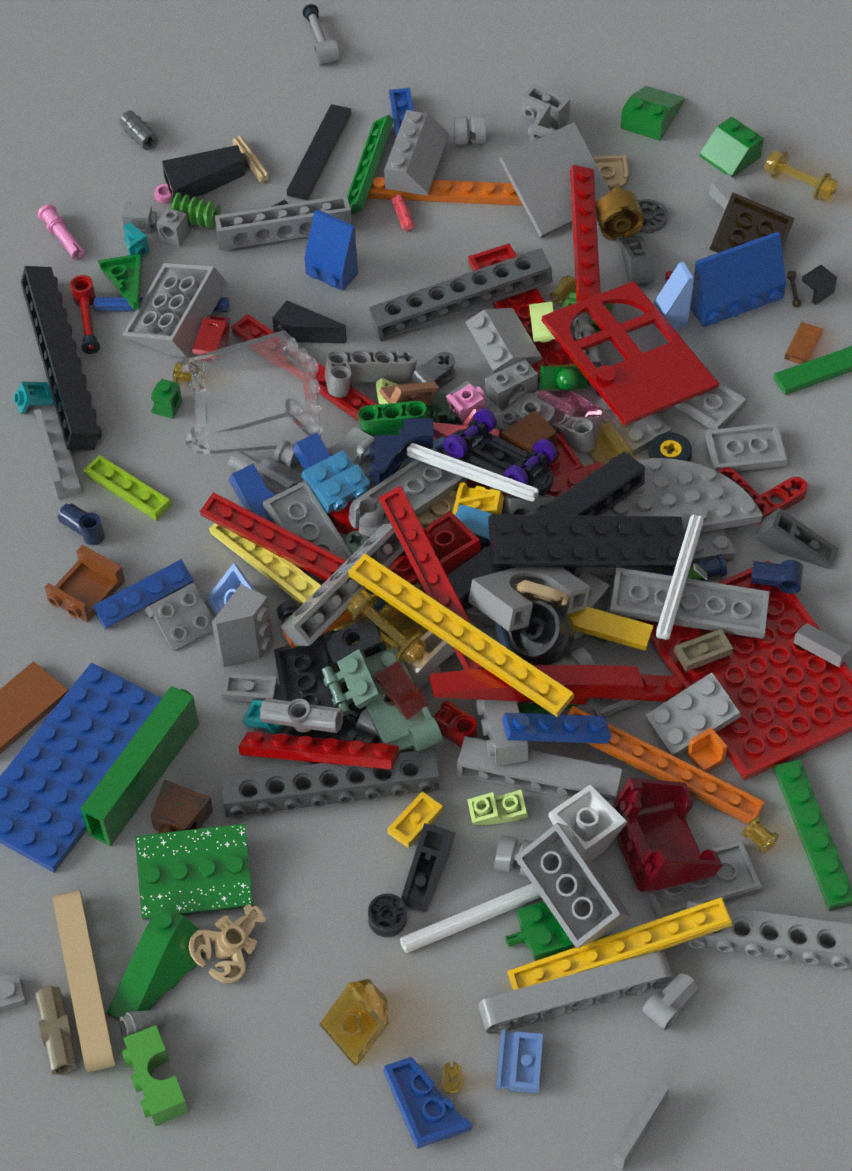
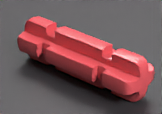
M398 194L392 198V204L395 207L402 229L409 232L410 229L414 228L415 224L404 197Z

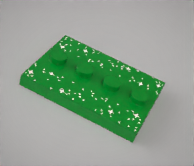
M245 824L135 836L142 920L151 919L158 906H162L180 915L240 909L248 904L253 907Z

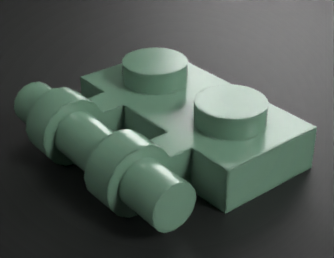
M360 649L337 661L340 668L338 673L334 674L331 666L325 667L322 670L325 677L323 679L327 689H330L333 696V705L335 708L342 709L343 716L351 713L348 705L352 702L361 709L382 697L364 652ZM346 682L349 689L346 693H343L340 688V684Z

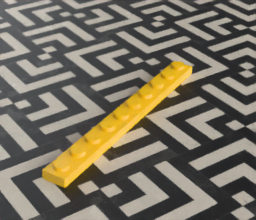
M364 553L348 571L349 577L556 717L562 713L574 698L572 691Z

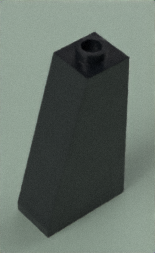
M235 145L162 161L164 179L168 185L169 193H171L172 201L176 193H181L182 199L185 195H189L191 200L193 197L201 196L245 176L244 166H247L245 153H241L239 146Z

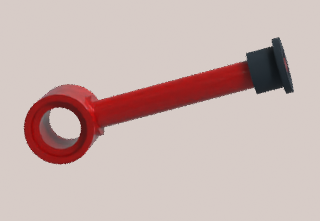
M78 275L71 280L70 288L74 303L81 307L85 336L81 348L86 354H94L100 350V344L93 333L90 306L94 303L96 294L92 279L86 275Z

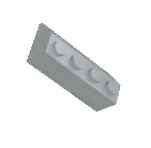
M406 110L384 169L385 189L428 196L449 138V133L428 113Z
M556 823L515 856V859L576 949L611 933L631 917L569 826Z

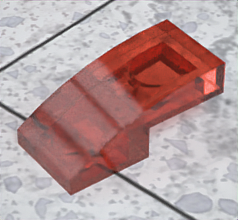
M398 661L393 662L374 675L384 692L406 720L429 705L417 685L411 682Z

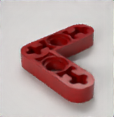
M723 468L717 471L734 481L749 494L760 511H762V520L778 508L784 511L803 500L806 496L807 482L800 477H791L759 495L734 469ZM772 497H780L783 502L776 504L770 499Z

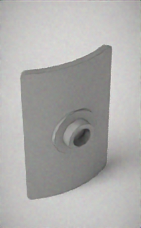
M353 427L342 440L334 446L327 448L330 456L344 450L354 465L358 464L366 477L374 482V477H369V462H374V460H369L370 445H374L375 438ZM407 458V459L401 464V466L397 469V471H399L400 469H402V468L407 464V462L409 461V458Z

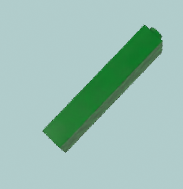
M173 686L168 689L82 805L80 810L89 836L112 846L196 730L199 721L194 696L185 689L179 690Z

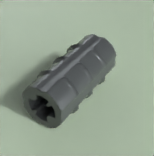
M131 110L121 115L119 124L144 150H149L156 146L158 136L151 127L147 126L146 122L141 120L140 116H137Z

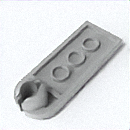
M415 459L354 500L349 510L350 523L355 529L359 527L361 534L371 537L383 524L390 523L378 499L380 496L401 485L414 511L418 515L458 488L459 483L467 482V478Z

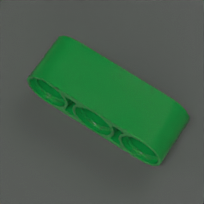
M421 401L368 405L362 407L357 414L361 430L373 437L375 435H399V428H404V418H429L426 404Z

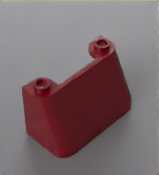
M630 777L612 805L627 821L616 838L634 883L641 892H655L712 878L722 866L720 858L714 850H704L702 854L700 853L685 819L693 806V797L686 783Z

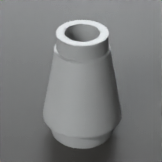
M156 1009L126 1012L125 1016L120 1017L119 1023L123 1037H127L154 1025L157 1028L164 1026L165 1019L162 1010Z

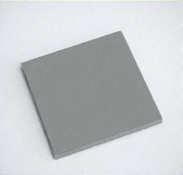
M574 122L499 157V161L539 237L572 222L570 169L572 165L594 169L596 201L611 192Z

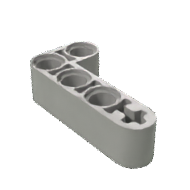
M409 350L331 351L327 354L325 367L327 390L330 395L341 398L348 395L350 382H376L381 378L391 382L411 381L416 369L417 355Z

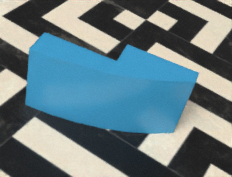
M460 504L455 516L480 541L490 543L488 517L491 514Z

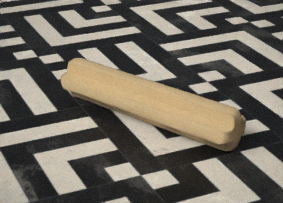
M242 136L234 138L233 146L238 145L241 153H245L247 165L258 181L261 183L268 181L270 178L269 172Z

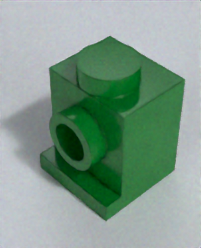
M161 379L156 384L151 395V399L154 401V406L151 409L153 414L174 419L183 402L179 383Z

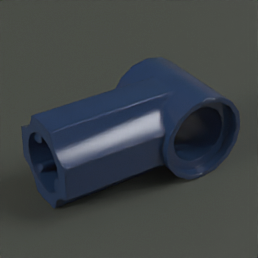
M66 503L60 508V513L57 516L59 522L81 535L86 544L96 545L104 540L105 533L100 517L96 513H87L72 503Z
M786 560L781 564L753 561L751 583L777 586L780 591L787 594L797 593L801 590L803 565L796 560Z

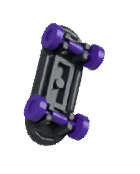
M479 409L473 415V419L470 421L467 429L452 433L443 442L444 449L449 456L533 486L539 490L538 495L548 492L553 485L554 476L548 464L557 457V449L554 444L547 439H540L533 445V450L529 453L496 435L490 434L489 432L497 426V420L495 415L488 409Z

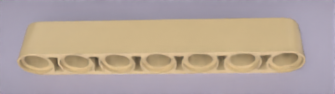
M79 889L52 896L86 1072L91 1073L116 1066L81 891Z

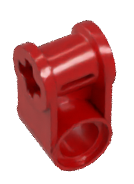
M443 701L440 710L432 716L438 724L441 735L455 743L458 747H462L465 736L470 738L477 737L475 718L460 710L449 701Z

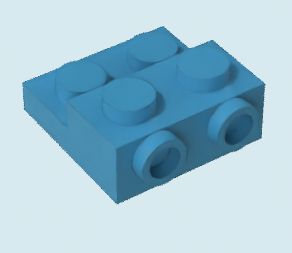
M344 450L302 471L301 477L304 481H307L327 514L334 510L340 511L344 509L349 502L369 491L371 482L359 465H354Z

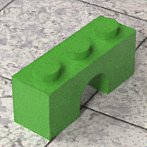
M154 1025L124 1037L126 1049L121 1050L127 1067L131 1065L134 1067L136 1074L131 1075V1079L136 1092L142 1090L145 1097L144 1100L140 1101L145 1117L152 1116L153 1122L157 1126L188 1113L176 1076L165 1080H157L152 1077L155 1068L169 1062L157 1026Z

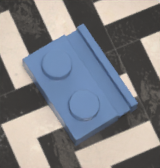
M501 1030L496 1090L503 1088L509 1089V1091L539 1094L543 1034L518 1031L510 1033L506 1032V1030Z

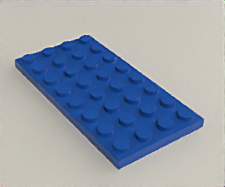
M91 662L1 774L0 843L55 873L87 831L80 808L162 698Z

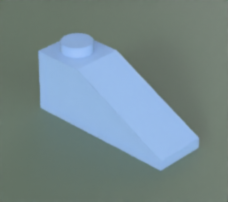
M680 262L654 301L656 308L674 329L688 326L693 276L684 262Z

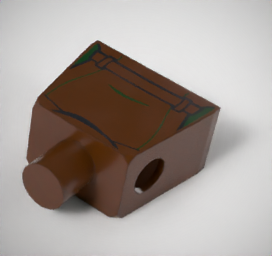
M164 780L151 814L153 829L158 831V834L199 829L213 812L211 797Z

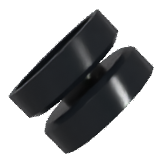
M532 600L530 601L533 603L529 625L510 632L507 631L509 642L516 652L536 662L551 664L560 661L569 653L574 644L575 629L573 621L565 612L544 601Z

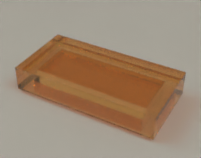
M801 322L785 353L784 359L798 364L808 362L822 336L823 329Z

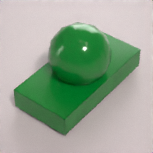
M576 364L541 366L540 390H563L569 392L575 389H587V378Z

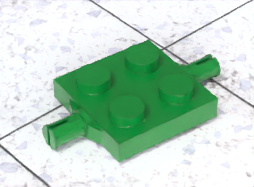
M545 901L516 909L521 932L505 936L508 947L524 943L530 949L534 961L575 948Z

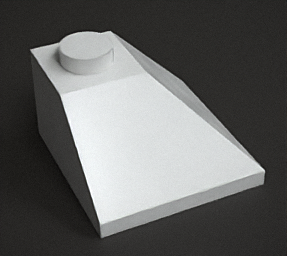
M588 785L550 811L548 815L553 825L560 823L570 827L592 860L607 849L627 822L591 785Z

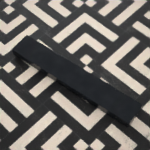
M330 105L287 188V196L308 200L351 116V108Z

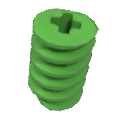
M176 193L171 207L173 210L186 213L187 221L191 225L198 224L199 227H206L211 230L216 227L215 216L221 213L219 204L214 208V202L209 201L206 206L205 199H201L198 204L197 197H193L190 202V196L185 195L182 199L181 193Z

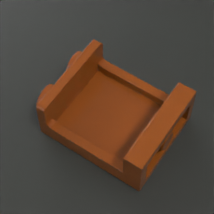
M82 545L76 551L78 561L55 586L48 583L45 586L47 600L51 605L57 608L61 607L73 618H80L88 623L96 614L92 608L93 605L112 596L125 582L122 566Z

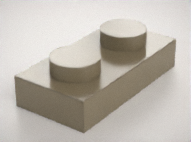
M722 629L676 645L674 653L687 672L732 655L733 647Z

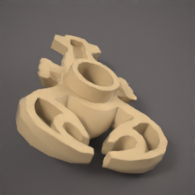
M246 905L244 907L246 915L241 916L234 923L231 922L227 915L215 922V926L221 930L220 932L208 929L197 930L190 938V956L199 966H206L200 954L202 952L205 954V959L210 961L211 943H214V953L217 958L232 959V961H222L214 965L216 969L221 968L224 972H219L212 968L209 971V974L221 983L231 984L237 982L246 973V962L242 949L248 954L252 953L255 945H257V940L249 937L251 930L254 928L255 923L263 924L265 921V917L262 915L263 912L257 906Z

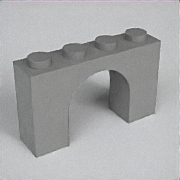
M515 567L472 579L468 599L469 603L510 632L529 625L533 606L532 602L512 588L514 585L527 580L569 595L568 604L565 608L558 609L567 615L586 609L591 587L563 567ZM551 603L555 607H557L558 603Z

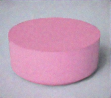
M161 184L155 188L154 195L157 202L162 204L173 202L167 184Z

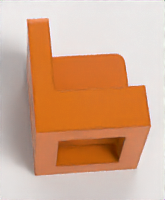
M711 727L689 741L687 757L697 768L708 773L725 763L727 745Z

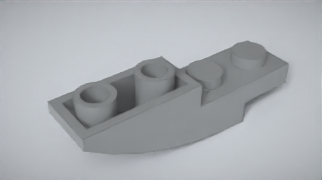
M430 631L425 633L402 659L417 691L430 681L431 674L441 671L438 665L455 652L453 646Z

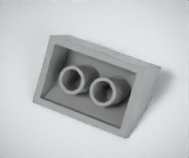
M513 308L484 309L465 322L494 373L523 359L531 366L543 359Z
M240 584L212 621L219 664L222 667L258 660L265 651L268 652L274 642L267 596Z

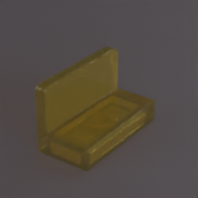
M609 420L600 423L599 436L596 437L597 445L593 450L587 452L594 463L601 461L604 466L611 458L618 456L623 451L633 457V452Z

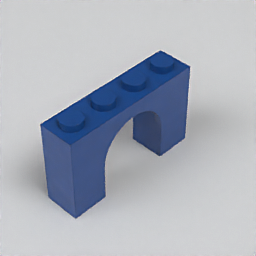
M318 432L296 442L292 449L304 470L330 457ZM251 464L232 473L229 482L242 506L273 523L263 507V501L275 496V494L266 487L255 465Z

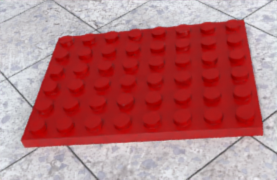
M752 568L718 582L719 584L769 591L764 639L724 633L733 647L732 655L686 672L674 653V647L713 631L673 625L670 638L664 640L656 636L659 622L637 619L639 622L653 625L649 641L671 674L681 679L685 689L713 673L740 712V718L716 733L727 745L726 755L744 781L852 731V671L845 662L840 667H837L794 643L796 632L806 623L819 630L820 628L795 594L784 593L777 586L751 583Z

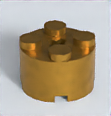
M615 187L610 193L596 201L597 222L602 235L606 239L616 241L615 238L633 237L642 229L644 216L634 193L623 190L622 187Z

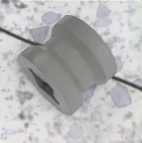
M281 441L275 450L274 461L279 464L285 463L290 469H295L300 463L292 450L294 446L289 441Z

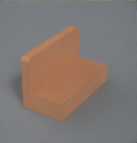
M434 381L381 387L379 392L387 403L421 401L426 406H429L439 387Z

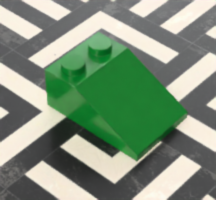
M644 86L632 94L622 108L621 129L660 141L684 103L685 98Z

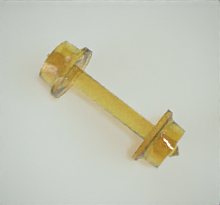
M774 150L768 156L764 170L770 173L771 178L777 179L784 172L815 187L813 199L817 201L822 199L828 202L836 193L838 181L833 179L830 173L826 172L819 180L788 165V152L783 151L781 153Z
M362 589L352 596L346 609L352 614L354 622L360 621L365 616L372 620L402 647L396 656L398 661L403 660L411 666L418 660L423 659V654L427 650L428 645L422 640L421 633L414 634L410 639L405 637L373 608L378 600L376 594H370L365 589Z

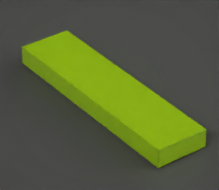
M101 455L97 456L83 469L84 475L156 521L172 506V500Z

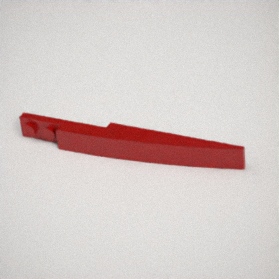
M534 666L574 693V698L569 704L585 705L588 698L666 702L685 690L680 678L669 675L640 674L637 666ZM485 668L433 673L430 675L434 697L534 702Z

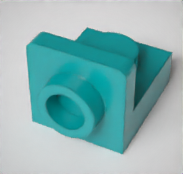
M131 222L123 226L124 241L127 244L128 255L141 253V257H143L150 251L147 236Z
M21 381L18 390L14 393V403L18 406L20 414H26L29 405H52L53 398L48 382Z
M252 700L242 719L246 727L266 728L271 734H281L285 725L262 722L260 720V708L263 700Z

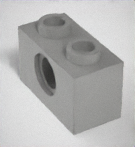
M523 359L485 378V395L503 410L508 407L509 400L516 393L527 390V393H535V390H537L538 373Z

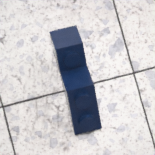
M404 418V428H399V435H375V443L370 445L369 460H374V462H369V477H374V487L393 475L408 458L407 447L411 443L429 449L433 448V418Z

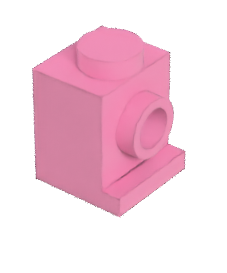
M468 384L455 394H448L446 396L449 410L452 413H456V418L462 424L473 409H486L484 402L486 396L479 386L474 388L471 384Z

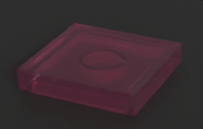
M541 389L536 397L571 417H600L603 410L601 407L571 391Z

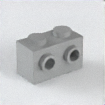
M533 84L522 96V116L536 121L538 111L543 110L546 103L551 104L550 128L554 130L560 129L569 119L570 99Z

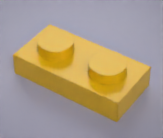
M421 792L387 828L388 834L409 849L420 837L424 823L432 824L443 812V806L424 792Z

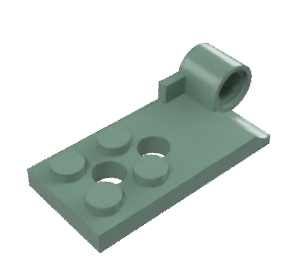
M395 646L367 657V662L375 679L379 675L389 677L387 683H377L382 697L365 706L381 742L399 746V753L413 747L419 752L442 743L443 738L438 724L431 716L427 706H424L397 647ZM395 696L400 701L395 706H389L385 703V700L388 697Z

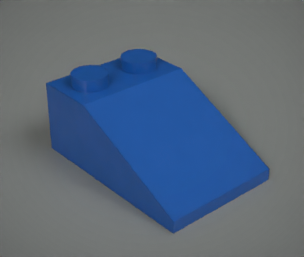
M316 209L304 257L306 274L327 283L331 287L344 291L358 275L355 226Z

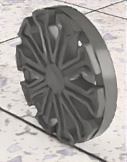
M651 199L638 200L644 216L643 227L639 232L654 233V231L661 230L666 225L668 218L665 206Z

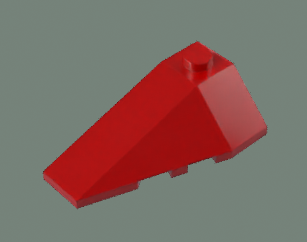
M451 511L431 522L425 528V532L447 574L453 572L464 561L470 560L482 550L480 539ZM406 554L399 556L388 568L416 588L422 586Z

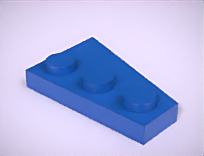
M412 1057L384 1066L383 1072L416 1149L471 1131L473 1125L467 1118H462L454 1109L455 1105L448 1097L445 1098L437 1090L433 1080Z

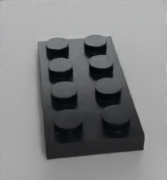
M323 635L319 636L310 646L291 648L290 645L274 649L283 701L292 702L296 699H304L311 705L335 708L332 702V693L330 689L326 688L323 681L325 677L322 670L330 666L327 645ZM287 726L290 735L300 733L294 727Z

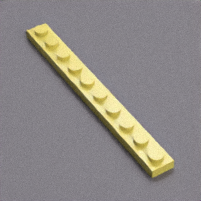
M214 523L209 528L210 533L301 605L321 586L293 563ZM358 617L333 630L336 631L339 629L347 628L353 625L357 620L363 619V617ZM380 631L387 649L396 646L400 653V646ZM355 641L352 645H356L359 641Z

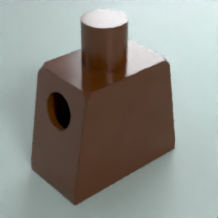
M536 410L501 432L502 439L529 453L533 450V445L540 439L549 440L557 449L556 431ZM558 450L557 457L551 463H554L558 459L560 455Z

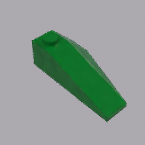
M158 906L142 934L108 1008L107 1015L120 1020V1017L125 1016L126 1012L150 1010L158 1003L157 1000L170 988L173 989L179 983L178 980L189 970L193 971L198 964L190 956L189 942L191 936L200 929L183 915Z

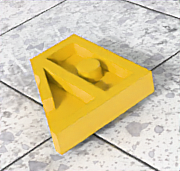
M462 482L458 486L453 514H456L460 504L490 514H501L505 497L499 490H487L481 486H476L474 489Z

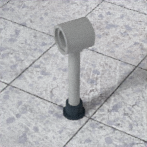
M314 4L306 5L302 13L311 23L318 43H314L317 63L323 64L338 61L339 51L335 39L326 41L318 20V7Z

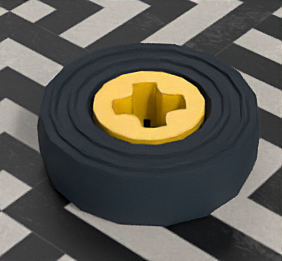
M673 432L662 433L656 436L650 443L649 459L666 458L690 462L692 446L683 435ZM669 449H670V451H672V449H673L672 454H668V453H667V452L669 451Z

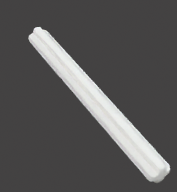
M411 443L407 447V456L530 502H535L539 496V490L533 486L415 443Z
M695 514L690 516L656 630V636L659 639L668 640L670 638L704 519L702 516Z
M531 883L403 936L400 939L401 946L405 953H409L541 898V896Z

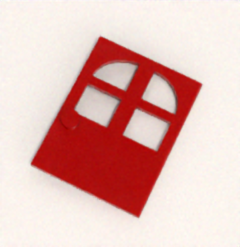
M635 281L542 316L541 321L624 426L720 386L719 382ZM626 304L641 310L645 314L619 324L604 305ZM587 311L602 331L575 341L570 331L571 323L576 317ZM654 323L669 343L643 353L627 333ZM610 340L625 360L612 366L603 365L597 369L583 351Z

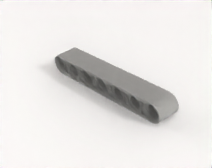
M656 951L491 996L480 1001L478 1008L486 1033L497 1034L501 1033V1030L509 1031L664 988L675 978L665 952Z

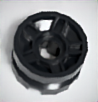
M391 893L381 894L370 902L368 907V924L376 935L393 937L405 928L407 923V907L400 897ZM389 912L392 918L384 919L383 916Z

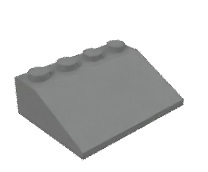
M164 263L141 301L140 308L134 313L122 336L170 356L187 357L194 346L203 319L208 315L211 316L228 283L214 266Z

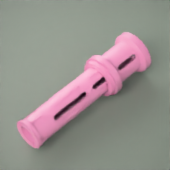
M47 204L41 207L38 211V218L46 223L47 230L57 236L72 259L77 260V257L80 259L84 255V249L66 228L65 219L57 214V209L54 205Z

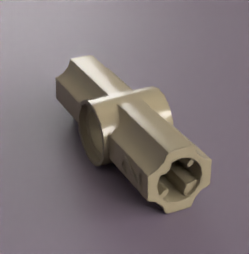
M46 986L35 993L41 1019L39 1021V1028L43 1044L47 1048L52 1074L62 1076L71 1073L77 1068V1061L71 1041L73 1033L68 1014L65 1013L60 987Z

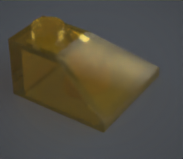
M370 979L350 982L319 1023L354 1066L361 1062L389 1024L387 998Z

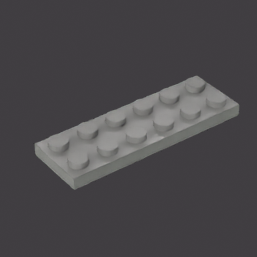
M616 568L610 613L622 617L659 622L673 576ZM687 579L674 625L710 631L722 629L724 633L764 639L769 591Z

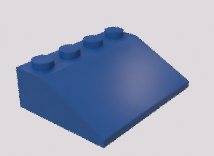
M779 232L696 261L690 309L703 327L717 324L722 320L736 317L744 312L758 309L761 306L784 298L786 276Z

